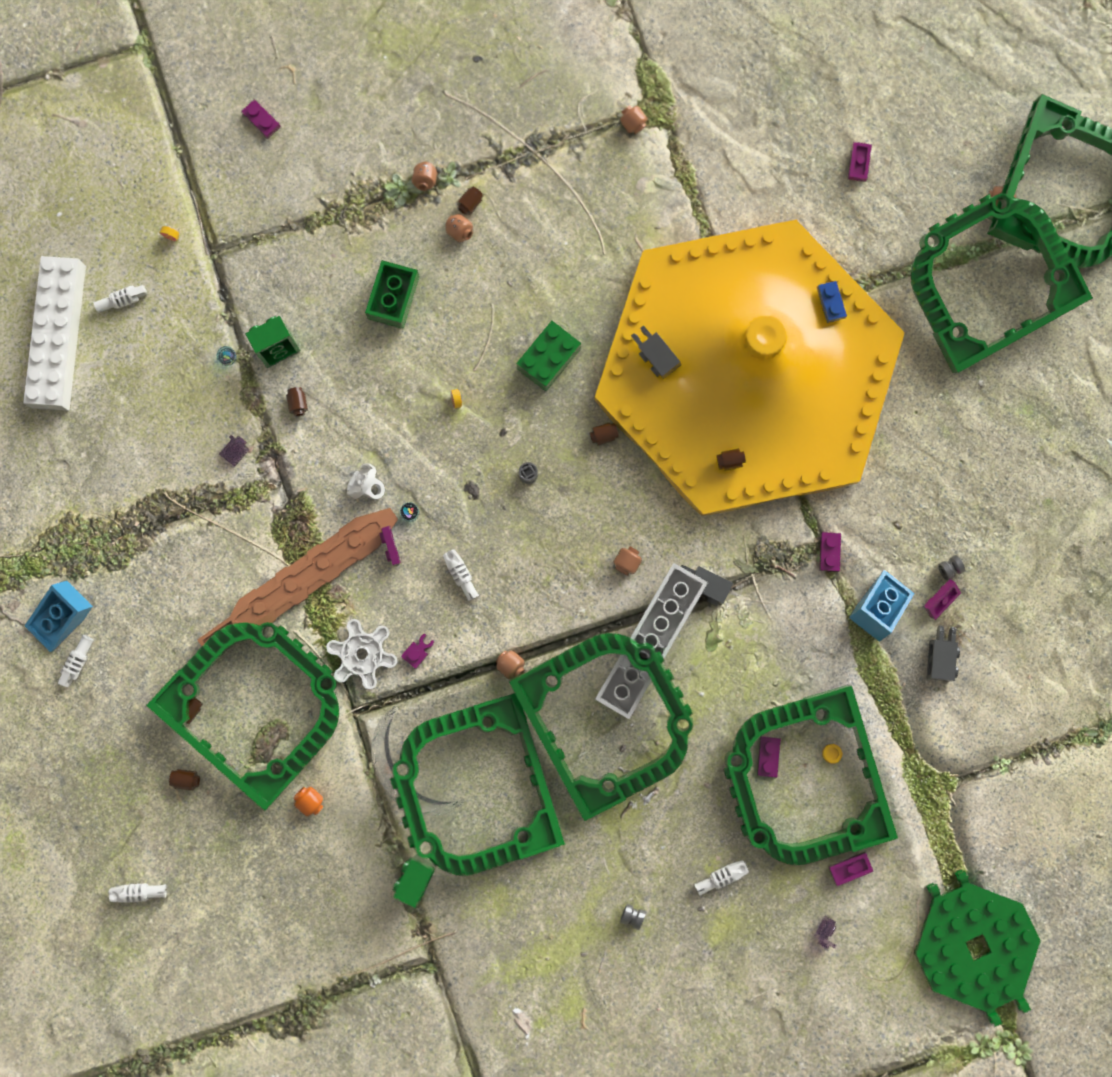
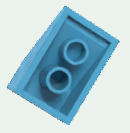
M883 570L856 605L849 618L880 642L892 633L915 593L887 571Z
M68 581L53 584L25 624V627L49 652H53L84 621L93 606Z

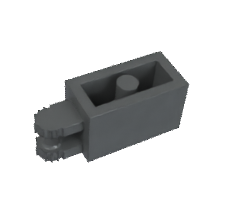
M643 325L640 328L641 332L648 339L642 343L636 334H632L631 337L641 351L639 353L640 357L645 363L649 361L653 366L650 369L656 377L661 376L665 379L681 366V362L657 332L651 335Z
M681 565L682 568L708 582L701 596L707 598L708 603L714 606L724 604L733 585L732 582L700 566L693 570Z
M939 625L937 627L936 639L929 641L926 679L951 682L957 678L959 670L958 666H956V661L960 656V648L958 647V642H956L955 627L949 629L948 641H944V627Z

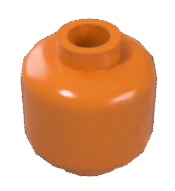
M302 787L293 798L295 800L294 806L305 816L317 815L323 808L321 805L323 796L312 787Z

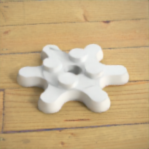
M351 619L347 623L349 632L347 640L344 642L331 640L326 646L330 654L338 655L342 660L341 666L334 673V678L342 683L347 681L351 675L356 674L361 677L363 686L366 689H373L377 685L376 669L380 666L393 668L397 664V657L394 654L384 652L382 649V643L388 638L390 632L386 626H379L373 633L367 634L362 630L359 620ZM360 649H366L368 654L363 660L357 657V652Z

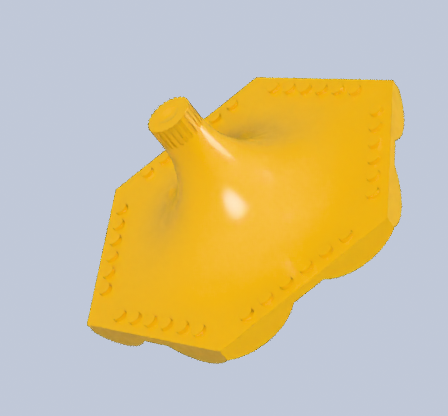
M796 219L647 249L642 252L594 399L612 422L642 449L674 489L702 516L734 511L793 496L825 492L860 482L905 332ZM837 281L847 317L827 323L817 286ZM643 325L651 335L657 332L681 362V366L665 379L661 376L656 377L650 369L653 366L649 361L645 363L640 357L639 353L641 351L631 337L632 334H636L642 343L645 342L648 338L641 332L640 328ZM738 448L740 452L744 451L746 463H743V467L724 471V469L719 470L718 454Z

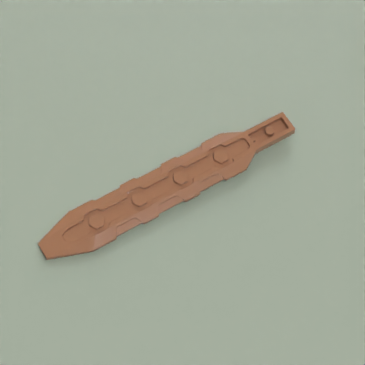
M391 508L354 518L340 528L339 532L307 551V554L295 563L283 568L265 584L257 589H253L240 598L230 617L197 639L198 642L203 646L214 633L231 624L253 623L262 625L266 622L273 623L277 617L294 605H299L308 598V595L325 583H330L340 576L342 571L378 549L382 543L379 534L382 532L381 528L390 526L392 530L398 518Z

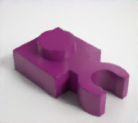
M426 634L420 637L418 645L413 642L401 656L415 669L429 655L425 652L426 648H431L435 643L432 640L429 644H425Z

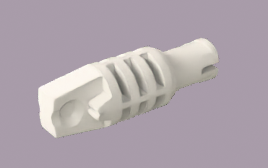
M132 285L110 293L109 297L94 302V306L98 313L113 307L119 309L138 302L140 297L147 295V291L143 285L135 288Z
M454 549L445 553L443 557L456 585L458 587L461 586L467 600L470 601L478 597L479 594L471 582L472 576L463 560Z
M82 635L76 649L70 652L65 665L61 669L60 673L62 675L58 684L69 687L72 681L77 679L87 660L86 654L94 641L93 638Z
M741 860L712 872L709 878L694 885L701 896L714 888L721 889L736 882L749 873L744 861Z
M146 883L110 888L109 900L110 902L128 903L145 902L149 898H166L167 890L165 889H167L166 884L149 886Z

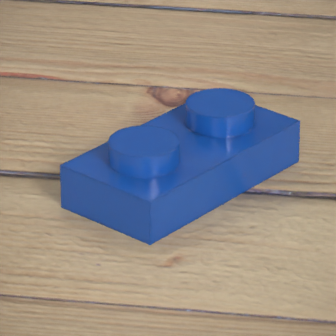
M837 281L818 285L817 291L827 323L845 319L847 314Z

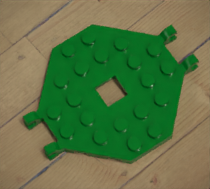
M960 869L954 872L960 884L957 888L941 895L937 884L932 882L926 885L932 897L931 908L925 919L921 937L914 953L932 991L985 1011L990 1024L997 1027L1003 1023L995 1011L996 1008L1015 1000L1018 1009L1022 1010L1023 1013L1031 1010L1023 994L1041 940L1022 903L970 884L966 871ZM983 935L989 947V953L973 960L965 942Z

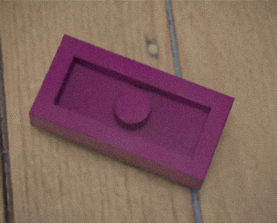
M255 99L241 111L267 139L281 127Z
M853 142L848 173L849 180L867 181L872 144Z
M391 527L381 528L380 538L382 544L386 543L388 549L385 551L387 561L392 562V565L401 563Z
M822 532L819 571L839 572L841 533Z
M949 579L927 601L924 608L931 618L936 620L961 594L957 584Z
M760 736L758 776L777 778L781 738Z
M866 852L828 867L836 886L874 872Z

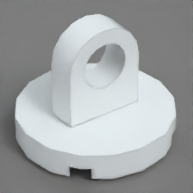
M369 463L363 464L361 466L362 470L360 472L357 470L351 477L347 485V495L354 499L362 495L370 499H379L384 495V485L375 478L376 468ZM373 485H376L378 488L376 495L371 492Z

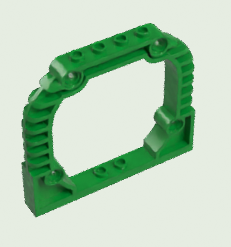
M1041 94L1032 103L1001 193L1007 194L1011 199H1015L1014 195L1018 183L1022 180L1025 173L1023 171L1024 166L1030 159L1029 152L1033 140L1050 134L1056 140H1063L1070 136L1101 149L1112 156V129L1107 125L1100 124L1098 121L1081 116L1082 111ZM1000 200L998 201L996 206L999 209H1001L1002 203ZM1013 216L991 221L987 232L988 235L1026 251L1032 249L1037 253H1041L1031 232L1022 221ZM1112 227L1108 233L1099 238L1096 246L1093 247L1079 245L1060 237L1069 258L1074 259L1078 268L1093 267L1112 257Z
M1004 193L992 197L988 194L979 199L980 203L978 205L970 204L962 209L963 213L957 216L954 213L945 218L946 222L944 224L936 223L929 227V232L924 234L919 240L921 249L917 252L912 264L911 286L952 373H959L1093 299L1074 259L1069 258L1052 220L1042 208L1033 202L1018 198L1011 199ZM997 199L1002 203L1001 209L996 207ZM1013 216L1022 221L1029 229L1047 264L1048 269L1044 273V281L1050 286L1049 296L1045 304L1048 312L1034 320L1028 319L1020 323L1021 327L1016 330L1014 328L1007 330L1003 333V337L987 345L985 341L969 336L967 326L961 322L955 323L951 318L934 284L932 276L933 260L946 251L950 238L988 218L989 220L997 221ZM929 237L934 239L933 247L928 244ZM1055 272L1059 274L1058 281L1054 279ZM955 327L959 330L957 337L952 333Z
M269 622L262 625L235 623L223 627L214 633L146 706L258 806L266 811L335 732L339 720V703L334 692L337 682L331 675L333 671L325 664L323 666L316 662L318 658L311 651L306 653L302 649L304 645L296 638L291 640L287 636L289 632L283 626L277 627ZM267 627H271L274 631L270 638H266L263 634L264 629ZM252 639L261 647H276L311 678V690L321 701L320 717L313 729L284 760L279 758L273 759L267 764L266 770L246 772L242 777L225 762L227 759L220 752L215 753L210 749L212 745L205 739L200 740L184 725L190 720L189 702L200 693V688L197 684L199 680L229 648L238 642ZM324 679L332 681V687L329 690H324L321 686ZM186 685L193 687V693L190 696L184 693ZM274 763H279L282 766L280 774L273 773L272 766Z
M617 633L595 635L509 681L584 822L673 774L686 756L688 734L693 729V719L691 717L693 711L689 704H684L682 700L684 695L680 687H675L672 682L674 676L670 669H665L663 665L665 660L661 652H656L655 648L649 643L639 644L634 639ZM647 649L651 656L644 659L640 656V651ZM610 653L626 655L634 668L640 671H647L670 714L667 721V729L672 741L667 750L659 757L623 776L617 777L613 773H606L600 780L582 775L574 779L564 760L566 757L561 748L558 749L556 746L555 735L551 730L548 731L538 711L544 707L548 692L559 689L565 674L600 656ZM554 676L557 679V684H549L547 677ZM680 720H686L689 725L686 728H680L677 723ZM611 781L614 787L608 789L604 786V782Z
M844 685L758 712L742 724L734 738L733 749L725 755L726 768H723L726 779H730L732 787H729L731 797L736 799L738 805L735 806L737 817H741L743 825H740L744 837L747 836L749 842L754 847L763 848L772 858L782 863L805 865L849 851L856 852L898 839L851 685ZM822 709L824 717L818 720L816 712ZM809 719L819 725H826L830 720H833L846 728L852 727L858 744V749H856L857 755L864 764L862 772L865 779L869 781L874 800L866 803L858 818H847L843 822L842 830L799 843H785L777 840L773 829L767 823L760 820L747 776L753 764L750 752L751 746L760 736L771 730ZM733 756L740 757L738 765L734 766L731 764ZM857 824V832L851 833V826ZM761 832L763 834L762 839L754 841V835Z
M515 693L427 720L415 727L407 736L400 751L399 761L395 762L392 766L393 777L390 778L393 790L397 789L399 797H396L398 808L402 809L404 816L401 817L404 829L408 828L410 836L407 837L409 846L414 848L419 857L429 858L436 867L449 874L469 876L565 845L526 716ZM484 717L491 719L492 724L490 728H486L483 725ZM472 727H477L478 730L484 733L491 732L495 728L501 729L510 735L519 733L526 754L524 762L527 768L530 767L532 774L529 776L532 786L536 787L542 809L534 812L532 819L526 827L515 828L511 833V839L471 854L454 855L445 852L439 837L427 831L413 782L419 773L417 754L427 743L436 738ZM400 764L407 767V773L404 776L397 773V767ZM521 831H524L527 836L523 843L518 840V834ZM424 842H428L430 845V851L426 854L420 851V846Z

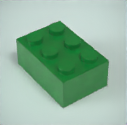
M381 260L365 311L367 319L404 329L420 278L418 270Z
M280 315L278 317H270L266 320V323L260 326H253L249 329V332L245 333L254 352L267 368L300 352L295 339Z
M551 320L516 363L517 370L546 392L581 350V342Z
M417 854L413 858L410 857L401 870L404 875L397 879L392 889L395 892L393 898L416 908L426 891L436 866L430 860L419 857Z

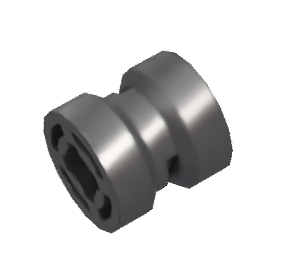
M526 462L520 466L519 477L523 483L532 484L537 480L538 470L535 464Z
M957 555L950 557L947 562L943 561L938 564L941 575L947 581L952 579L955 574L965 572V566Z
M627 904L620 923L624 925L630 924L634 929L639 930L646 911L636 910L632 905Z

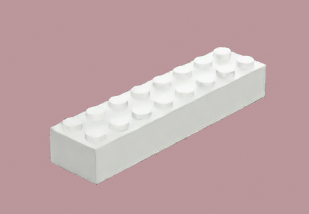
M41 256L23 402L32 409L69 411L86 270V266L77 258Z
M673 563L631 638L639 644H651L656 652L660 651L663 658H665L708 582ZM647 649L640 651V656L644 659L651 656ZM621 654L595 700L630 719L648 688L651 679L647 671H640L634 668L628 657Z

